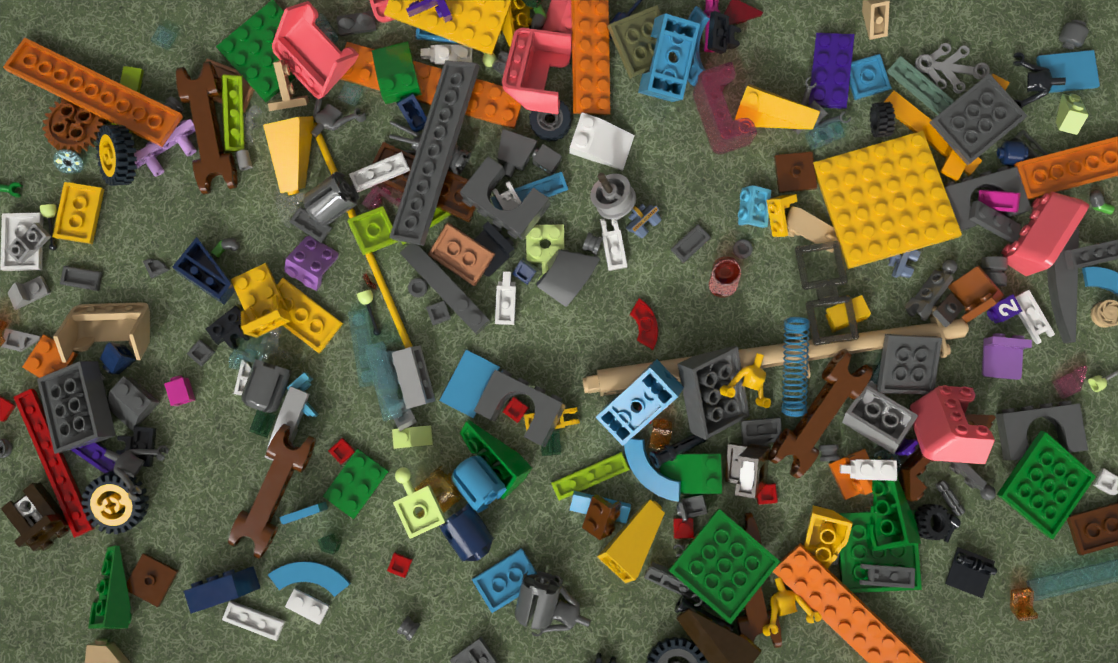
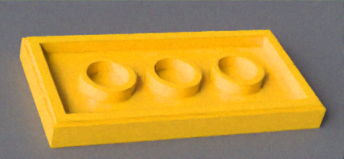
M282 278L277 287L291 315V322L283 326L320 354L344 323L285 278Z

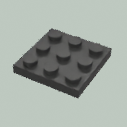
M885 334L877 391L880 393L927 394L935 388L942 338L938 336Z

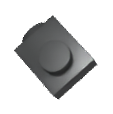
M704 494L682 497L677 504V512L679 516H682L683 521L688 520L689 517L708 514Z

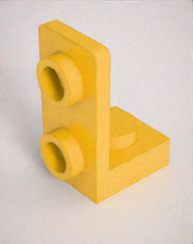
M796 194L780 195L767 199L773 237L788 236L784 209L789 208L790 204L797 202Z

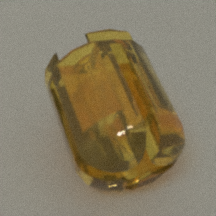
M439 466L416 486L414 491L416 492L430 485L435 494L443 488L444 491L436 498L443 513H445L455 503L460 501L463 496L452 483V474H446L440 470L442 466ZM424 509L419 511L416 515L419 517H423L425 514Z

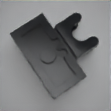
M717 11L710 13L708 50L723 54L726 53L727 49H734L740 45V42L735 40L734 33L741 32V29L734 25H729V16Z
M236 305L205 329L217 345L225 341L233 350L238 349L236 343L238 337L244 338L246 341L250 339L241 328V310Z
M134 427L133 436H118L117 439L124 441L126 447L123 450H117L116 453L122 454L128 449H154L156 428ZM135 455L145 460L143 467H153L154 455Z

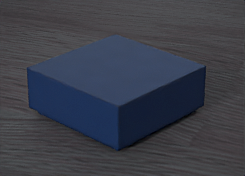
M522 258L512 274L528 285L539 268Z

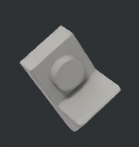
M39 276L24 284L15 282L8 291L15 310L51 294L43 276Z

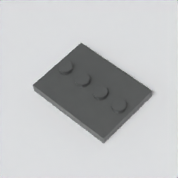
M989 73L929 123L968 166L1024 120L1027 115Z

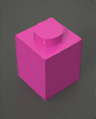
M176 376L170 378V382L164 383L171 406H180L195 401L189 378Z

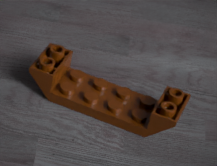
M964 414L968 425H983L988 429L992 427V421L996 418L994 415ZM920 447L898 468V479L908 501H918L923 497V491L927 487L916 475H921L927 469L926 465L930 461H934L924 457Z

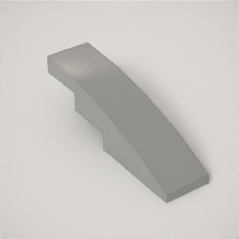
M290 386L275 423L269 445L283 424L291 427L289 440L293 444L299 430L297 427L304 414V406L310 395L309 393ZM265 455V458H267V459H269V460H272V461L274 460V459H271V458H269V457H267V456Z

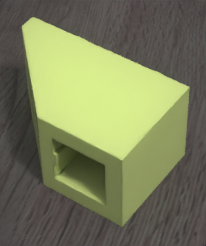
M1062 94L1056 119L1057 127L1060 131L1077 135L1088 117L1087 110L1080 96L1076 94Z

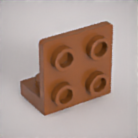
M976 266L948 286L965 307L964 310L966 312L961 317L965 323L996 305L1004 296L980 266Z

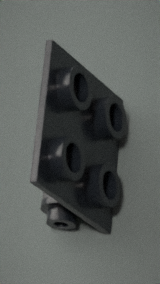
M957 547L945 584L983 598L990 576L997 573V568L994 566L995 561Z

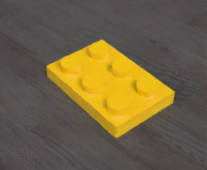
M64 182L52 237L93 244L104 189Z

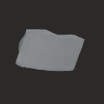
M33 223L22 237L17 236L6 251L18 264H21L37 252L50 239L51 235L39 223Z

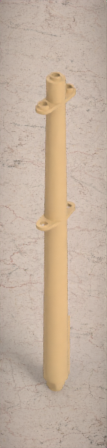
M933 306L932 313L937 308L936 306ZM931 313V323L808 340L809 346L807 348L809 352L807 354L809 358L807 360L812 361L834 357L843 349H846L851 354L883 349L885 334L941 337L940 357L946 358L947 355H950L951 349L945 340L964 338L969 331V327L963 319H955L950 325L944 327ZM794 333L795 337L803 336L802 334ZM795 339L796 342H791V343H799V342H803V341H802V340H797V339ZM787 343L738 350L741 369L753 365L757 353L764 355L761 368L783 365L786 362L783 357L787 356L783 353V351L787 350L783 346ZM798 345L785 346L786 348L791 349L803 348L802 346ZM787 351V352H785L786 354H791V355L803 354L802 352H799V351ZM690 357L659 362L681 382L678 363ZM799 357L785 358L786 360L791 361L803 360V358ZM653 362L597 370V375L582 378L584 393L600 392V396L620 394ZM808 368L807 378H810V368Z

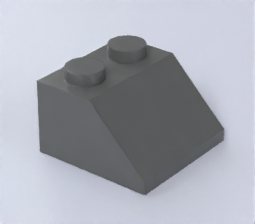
M123 376L110 390L107 398L110 411L132 431L160 403L135 379Z

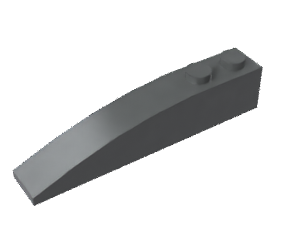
M1079 228L1075 229L1057 260L1047 269L1051 305L1064 344L1076 342L1078 268L1068 270L1064 251L1079 248Z
M410 243L400 252L408 263L476 335L490 323V320L419 245Z

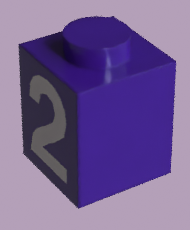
M1013 294L1002 298L996 305L989 308L987 315L996 324L1023 311Z

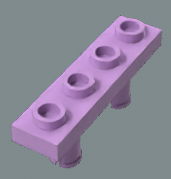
M191 119L181 121L163 147L148 142L146 147L136 150L134 156L137 157V161H135L137 168L146 163L155 177L163 174L164 169L156 157L177 143L186 156L196 153L195 147L188 138L195 132L194 122Z

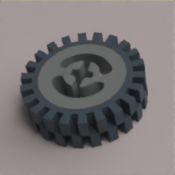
M673 637L671 639L666 638L662 642L659 641L656 647L653 646L646 662L680 663L678 659L668 661L673 656H682L689 663H707V660L693 642L682 637Z

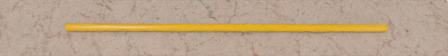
M320 133L315 138L332 175L338 171L322 133ZM354 208L347 212L349 218L357 216ZM373 252L366 254V258L405 349L413 347Z

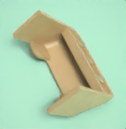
M143 302L81 304L73 307L53 336L62 362H67L73 351L83 352L88 350L94 342L129 341L130 347L134 350L136 360H141L150 343V309L148 304Z

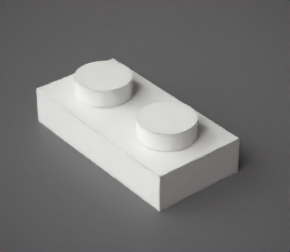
M295 588L285 607L320 625L330 605Z

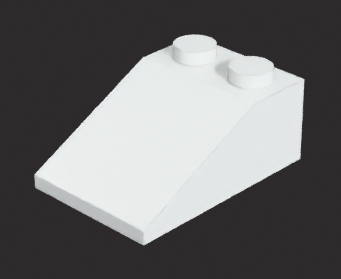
M581 113L570 145V154L623 171L635 135L598 117Z

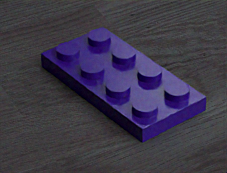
M816 33L810 86H813L815 82H817V85L811 90L808 106L815 100L822 108L847 109L855 34Z

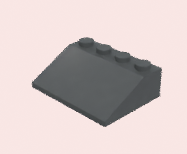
M737 346L692 356L678 363L681 385L684 387L683 395L689 427L692 434L706 440L749 417L745 387L742 386L743 377L733 387L735 389L734 397L730 398L720 394V388L723 385H728L741 370Z
M79 361L37 379L54 454L116 436L98 361Z

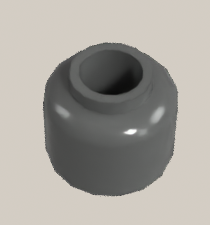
M1071 20V22L1065 23L1058 38L1063 43L1062 47L1073 50L1074 47H1081L1089 33V29L1086 27L1087 24L1079 20Z

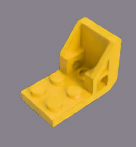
M264 263L230 279L244 311H241V328L244 334L257 338L291 322V315L268 264Z

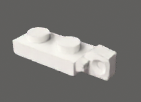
M431 45V49H421L420 56L422 59H430V62L435 63V65H444L445 60L473 62V48L465 47V45Z
M503 272V282L498 281L496 291L495 324L515 325L516 286L515 282H511V272Z
M850 460V465L840 464L839 472L850 474V478L858 480L897 481V460Z

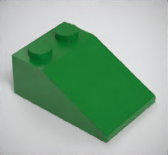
M408 41L372 50L377 80L385 104L397 102L411 93L415 97L422 95Z
M679 454L674 461L669 460L661 464V474L670 479L681 481V494L722 493L721 454Z

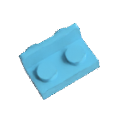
M754 185L742 188L738 225L749 224L761 228L768 227L767 199L771 198V190Z

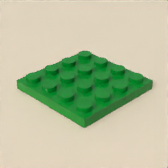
M271 0L216 46L265 103L280 91L273 64L279 58L273 52L272 43L284 11L274 0ZM291 71L288 76L289 82L296 78Z
M1040 431L996 495L1047 538L1053 540L1096 476L1048 433Z
M717 509L668 571L731 624L781 561L723 511Z
M911 510L913 516L916 517L914 514L916 510ZM838 513L853 523L848 542L841 549L839 555L840 581L851 592L922 590L918 544L874 551L869 532L873 513ZM860 564L915 568V587L901 588L859 584L862 579L868 580V569L860 568Z

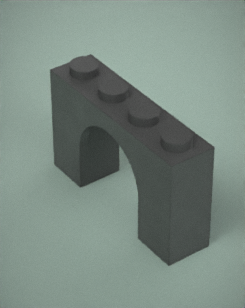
M487 157L460 191L463 197L462 201L469 207H472V205L478 209L477 212L483 217L489 216L497 227L506 228L508 230L507 233L513 238L517 239L519 237L521 240H524L551 205L550 200L533 188L518 207L512 210H499L490 203V196L492 190L506 173L503 166Z
M1009 166L997 169V172L993 174L991 171L980 174V177L975 179L973 176L962 179L961 183L955 184V181L944 184L960 231L977 226L975 222L969 220L971 210L970 198L976 188L982 187L992 191L1021 193L1018 212L1004 211L1005 216L1008 218L1032 210L1017 167L1009 168Z
M504 369L501 372L494 370L474 411L492 421H496L505 402L510 397L517 394H526L534 402L535 415L524 437L546 447L566 407L565 404L561 403L563 399L554 394L551 397L545 395L546 391L538 386H535L534 389L529 387V382L520 377L518 380L511 378L513 374Z
M1062 401L1059 402V406L1047 403L1040 404L1038 409H1034L1033 406L1021 407V411L1009 408L1002 409V413L996 414L1003 460H1018L1023 457L1029 448L1027 441L1028 427L1038 417L1048 419L1055 426L1059 444L1069 453L1088 450L1080 404Z

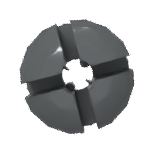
M341 172L333 173L304 196L303 203L307 213L319 224H331L359 204L357 200L360 199V196L354 185L350 186L343 179L345 175Z
M255 359L241 395L243 403L246 406L267 413L276 412L282 401L292 371Z
M538 571L537 575H527L528 572L523 575L515 608V618L521 625L527 627L529 620L533 617L531 629H546L553 621L562 583L559 585L554 580L555 576L546 572Z

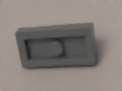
M373 11L337 17L340 37L377 31Z

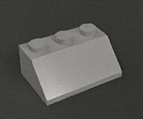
M867 385L845 413L842 423L895 454L918 415Z

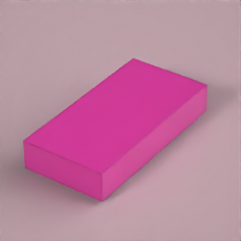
M979 190L978 201L996 211L1018 212L1021 193Z

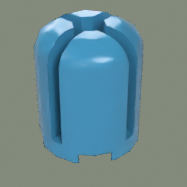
M478 455L462 461L451 476L452 483L477 513L487 509L488 504L496 498L499 499L507 490L505 484L484 458Z

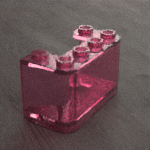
M732 62L702 71L698 76L692 93L710 147L714 153L719 155L750 146L757 135L755 125L749 118L732 121L726 104L723 88L728 86L735 78V69Z

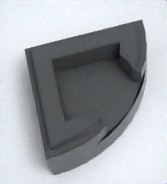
M147 259L143 261L151 278H155L170 270L166 264L159 260Z

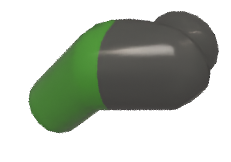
M537 2L532 6L535 15L532 19L531 27L532 29L541 30L547 17L541 3Z
M1094 190L1091 192L1090 202L1092 208L1111 215L1114 212L1115 206L1105 203L1101 191Z
M234 238L222 239L211 253L219 258L226 249L236 251L240 244Z

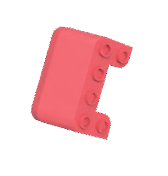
M530 28L517 29L513 35L502 78L504 91L527 110L558 114L560 109L559 92L546 91L545 86L550 66L563 68L570 63L572 34Z
M1056 192L1045 193L1042 197H1037L1031 204L1030 222L1021 229L1019 233L1021 236L1018 241L1016 240L1011 245L1007 244L1001 252L1003 254L1002 257L1008 258V265L1024 276L1050 268L1089 208L1088 203L1081 199Z
M947 385L938 386L910 405L909 410L918 415L913 428L924 457L934 461L986 464L995 441L993 434L986 426L968 425L964 415L968 404L975 399L976 395L973 388Z

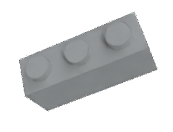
M421 345L393 352L392 362L396 368L397 380L402 390V398L406 409L436 401Z

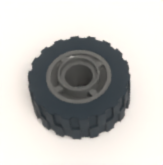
M560 101L558 114L531 111L529 116L530 125L535 135L539 136L542 140H547V142H555L564 138L571 128V114L563 101ZM550 116L556 118L553 123H547L546 119Z

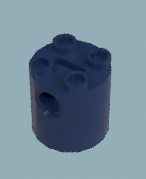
M467 504L446 519L445 523L439 525L441 532L462 562L480 560L489 553L492 541L495 539L470 504Z

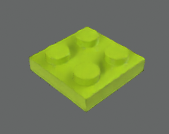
M383 206L350 218L347 221L363 256L398 242L389 238L393 226Z

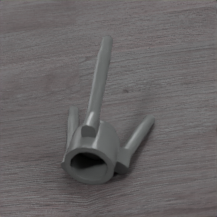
M390 121L391 125L416 137L412 140L390 134L389 138L412 144V148L415 150L403 151L416 154L422 134L394 121Z

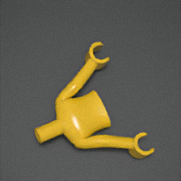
M757 353L753 365L741 369L728 385H723L720 388V394L730 398L734 397L735 389L733 387L744 376L742 386L758 391V397L755 400L756 404L760 407L769 408L771 400L764 397L763 393L766 372L761 368L764 355Z
M782 578L774 579L778 592L771 596L770 599L771 619L770 624L763 627V634L765 636H770V628L773 634L778 633V627L776 626L777 614L778 616H784L798 612L795 601L807 613L806 620L808 623H814L813 616L816 622L822 619L821 614L813 612L798 594L792 590L785 589Z

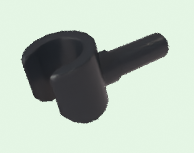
M953 514L949 517V520H951L949 524L951 530H948L949 534L943 540L947 543L954 530L961 525L960 519Z

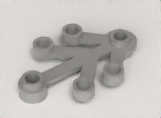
M948 43L941 44L938 50L931 55H920L915 61V68L921 73H927L934 84L941 90H944L947 82L941 79L935 71L941 70L953 85V91L957 94L962 93L966 86L953 72L973 75L979 80L990 73V68L986 63H978L975 67L953 64L970 53L969 48L964 45L943 62L935 60L941 55H947L951 51V46ZM943 46L947 48V52L942 50ZM964 49L966 54H962L960 50ZM921 62H926L927 67H924ZM977 70H981V71H982V75H980V74L977 72ZM938 82L943 83V87H939ZM956 85H960L962 90H958Z

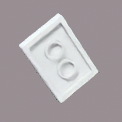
M41 213L2 214L0 270H42L43 246L21 264H18L6 251L17 236L22 237L33 223H39L43 227V215Z

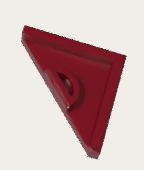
M731 0L724 14L729 16V25H737L747 22V20L761 17L763 12L739 0Z

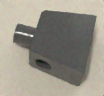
M505 129L502 130L497 159L498 163L504 165L505 177L512 178L515 169L524 171L533 152L537 148V140Z

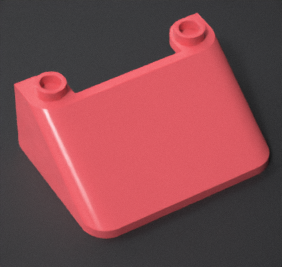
M309 1L284 10L272 43V49L279 60H284L285 64H288L290 71L315 98L320 99L352 67L359 54L351 47H347L341 52L315 24V20L319 16L318 11Z

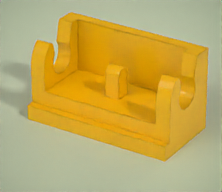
M860 295L827 308L825 316L833 333L867 320L871 312L863 296Z

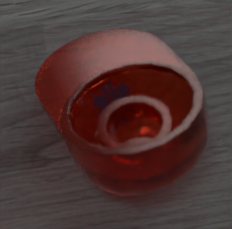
M723 256L714 262L709 280V289L714 296L726 298L737 290L741 277V267L735 258Z

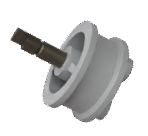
M599 173L597 176L599 180L591 190V201L602 217L618 220L633 209L636 203V193L625 176L621 174L605 176L604 173Z

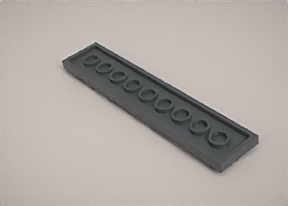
M445 60L389 238L422 246L425 244L480 66L477 63Z

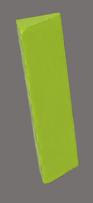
M223 74L221 76L224 152H237L245 150L242 76Z

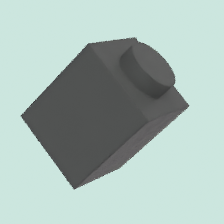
M544 144L540 148L537 147L532 154L533 164L550 175H553L562 161L560 154Z

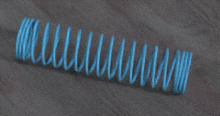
M790 317L784 320V330L787 331L784 333V336L787 338L783 341L787 344L783 347L787 350L783 351V353L787 356L783 357L786 362L783 363L785 368L782 371L785 372L783 374L785 379L782 382L785 385L782 388L785 391L782 392L784 395L782 400L784 402L781 408L783 414L791 417H800L807 413L806 394L808 390L806 388L808 384L806 382H808L807 370L809 368L807 366L809 363L807 360L809 358L807 354L809 349L807 347L809 346L808 335L810 331L808 329L810 328V321L802 317ZM795 322H796V323H804V324H803V325H793V324H789V323H795ZM797 333L802 334L804 336L791 337L787 336L786 334ZM797 339L802 340L803 342L791 343L786 342L785 340ZM798 345L802 346L803 348L791 349L786 348L785 346ZM787 351H799V352H802L803 354L791 355V354H786L785 352H787ZM799 357L803 358V360L791 361L786 360L785 358ZM786 363H800V364H803V365H802V366H797V367H791V366H786L785 364H786ZM789 368H795L803 371L795 373L787 372L784 370ZM788 374H796V375H801V376H803V377H802V378H787V377H785V375H788ZM786 380H798V381H801V382H803V383H801V384H787V383H785L784 381H786ZM785 386H799V387H802L803 389H800V390H787V389H785L784 387H785ZM784 392H799L802 395H785ZM786 397H790V398H800V399H803V400H802V401H785L784 398H786ZM800 408L803 409L802 411H788V410H786V409H800Z

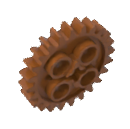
M61 98L62 103L60 104L55 101L56 107H49L52 112L45 113L48 119L42 121L47 125L42 129L46 132L44 136L48 139V142L57 150L60 149L65 153L68 151L70 154H73L74 151L81 154L82 148L88 151L89 145L95 147L93 142L98 138L99 129L105 125L104 122L107 120Z

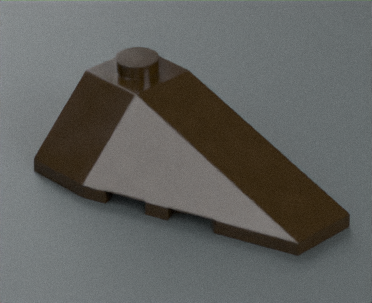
M691 607L676 617L709 663H753L761 653V649L748 637L742 634L740 636L729 631V627L717 625L712 622V618Z

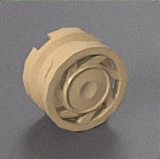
M1106 300L1096 303L1091 309L1092 321L1097 326L1103 328L1118 325V302Z

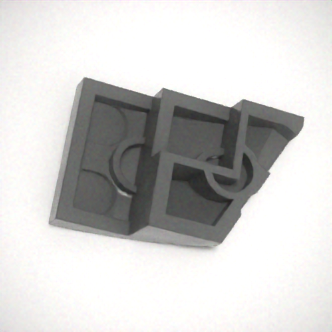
M559 249L547 262L548 271L536 283L537 287L567 307L589 279L600 258L596 255L593 257L579 252Z

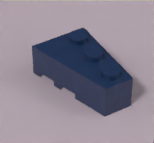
M197 237L172 266L179 275L223 305L226 304L235 292L233 285Z
M254 566L235 572L234 569L222 573L223 577L221 578L218 575L206 579L207 583L204 584L202 580L190 584L191 588L184 591L190 614L260 589Z

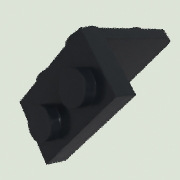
M487 221L482 226L484 230L474 240L495 253V256L483 273L485 276L490 277L516 252L513 247L515 245L509 237L504 238L500 234L502 230L494 223L491 225Z

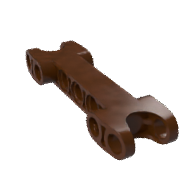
M207 61L203 63L202 75L196 80H191L186 68L179 67L176 70L178 94L182 103L190 102L201 158L192 161L197 185L203 195L209 194L211 192L212 179L215 176L222 175L229 189L237 188L238 178L235 159L232 153L224 154L213 97L221 96L217 72L212 62Z
M846 349L838 352L824 369L822 378L827 382L793 431L788 428L784 429L770 450L769 461L774 464L788 455L793 456L790 475L794 478L802 477L813 465L819 455V450L814 447L845 400L848 397L852 400L858 398L872 376L873 370L867 364L860 367L854 373H849L848 365L851 353Z
M283 424L279 428L267 449L266 456L274 460L250 513L242 510L238 514L228 540V544L235 547L242 536L250 537L255 544L253 556L258 559L264 555L278 531V527L271 524V521L293 472L296 470L302 473L305 470L316 443V438L309 436L301 447L293 446L289 440L291 427L287 424Z
M745 513L744 530L762 545L760 533L752 513ZM761 587L744 607L745 615L736 617L739 635L742 634L748 637L753 643L755 637L763 633V627L770 624L771 610H766ZM777 615L776 626L778 627V633L773 634L770 628V637L774 648L782 646L781 628Z

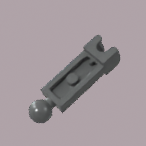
M954 260L944 261L942 271L934 270L917 295L909 300L905 309L911 317L918 313L922 321L927 320L932 313L933 306L953 281L951 274L955 273L958 268Z
M943 461L944 463H950V469L958 475L961 474L965 478L964 482L970 488H978L983 499L992 500L995 498V488L991 485H986L987 483L967 463Z

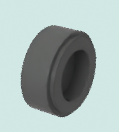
M745 239L738 240L733 246L734 255L740 259L749 257L753 250L752 244Z
M415 278L410 281L408 291L412 296L420 298L427 293L428 286L423 279Z

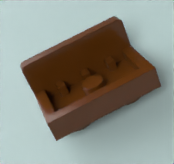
M598 494L592 496L582 528L599 540L611 536L615 530V521L620 515L621 502L617 501L611 504Z

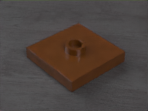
M813 151L774 156L778 193L817 189Z
M143 553L126 583L127 590L146 602L160 607L179 571Z

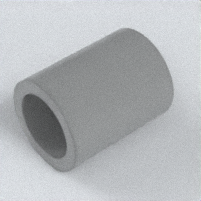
M240 150L235 153L239 170L244 171L253 168L248 150Z

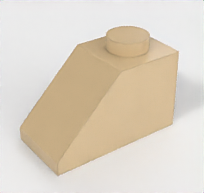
M863 0L862 13L870 40L888 36L890 0Z
M95 639V642L88 644L86 647L85 663H130L116 644L108 642V639Z

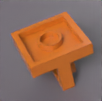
M866 449L859 450L840 458V460L829 463L844 500L859 494L867 495L873 492L872 480H858L850 478V474L839 472L840 464L850 465V460L870 459Z

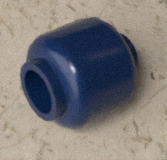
M1005 141L997 149V158L1000 159L1003 165L1014 166L1018 162L1027 160L1028 147L1022 141Z

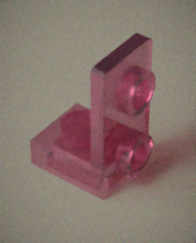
M375 185L362 204L371 211L373 208L379 207L382 202L381 198L384 197L399 208L401 199L397 197L395 200L390 196L391 192L383 186L380 189Z

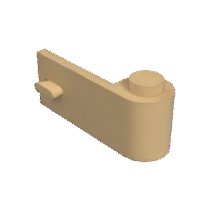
M791 207L786 216L788 236L801 235L833 253L838 242L834 227L801 208Z

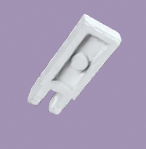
M600 219L608 271L627 268L621 230H619L617 220H611L614 231L607 232L605 219Z

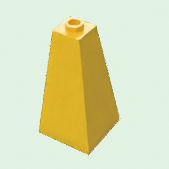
M313 116L295 117L263 125L280 193L288 192V195L298 194L299 189L306 187L312 141L311 131L314 125Z
M648 500L597 556L625 583L638 578L665 514L661 510L662 507L656 501Z

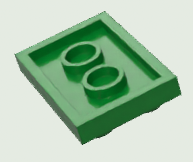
M357 449L322 497L352 519H355L389 471Z

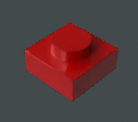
M673 518L674 538H694L693 518H688L686 521H683L682 518Z

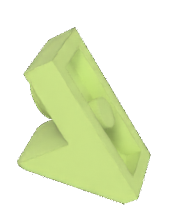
M431 425L409 427L401 431L399 429H392L394 449L433 445Z

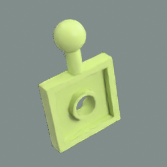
M564 224L535 225L526 236V260L530 263H542V275L539 279L548 271L547 262L559 249L564 250ZM547 239L551 242L549 248L544 249L540 246V242Z
M402 467L395 472V479L403 484L407 496L393 502L411 539L445 523L447 520L431 486L428 485L415 492L410 482L411 472L409 469ZM416 507L424 509L425 514L423 517L416 515Z

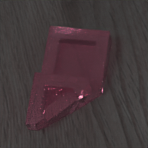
M1086 365L1052 381L1061 399L1081 391L1087 372Z

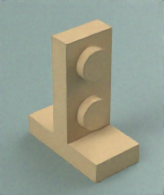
M284 60L275 61L273 64L282 99L270 101L268 103L269 111L307 105L309 103L308 95L293 97L295 91L293 84L289 82L290 69L288 64H285Z

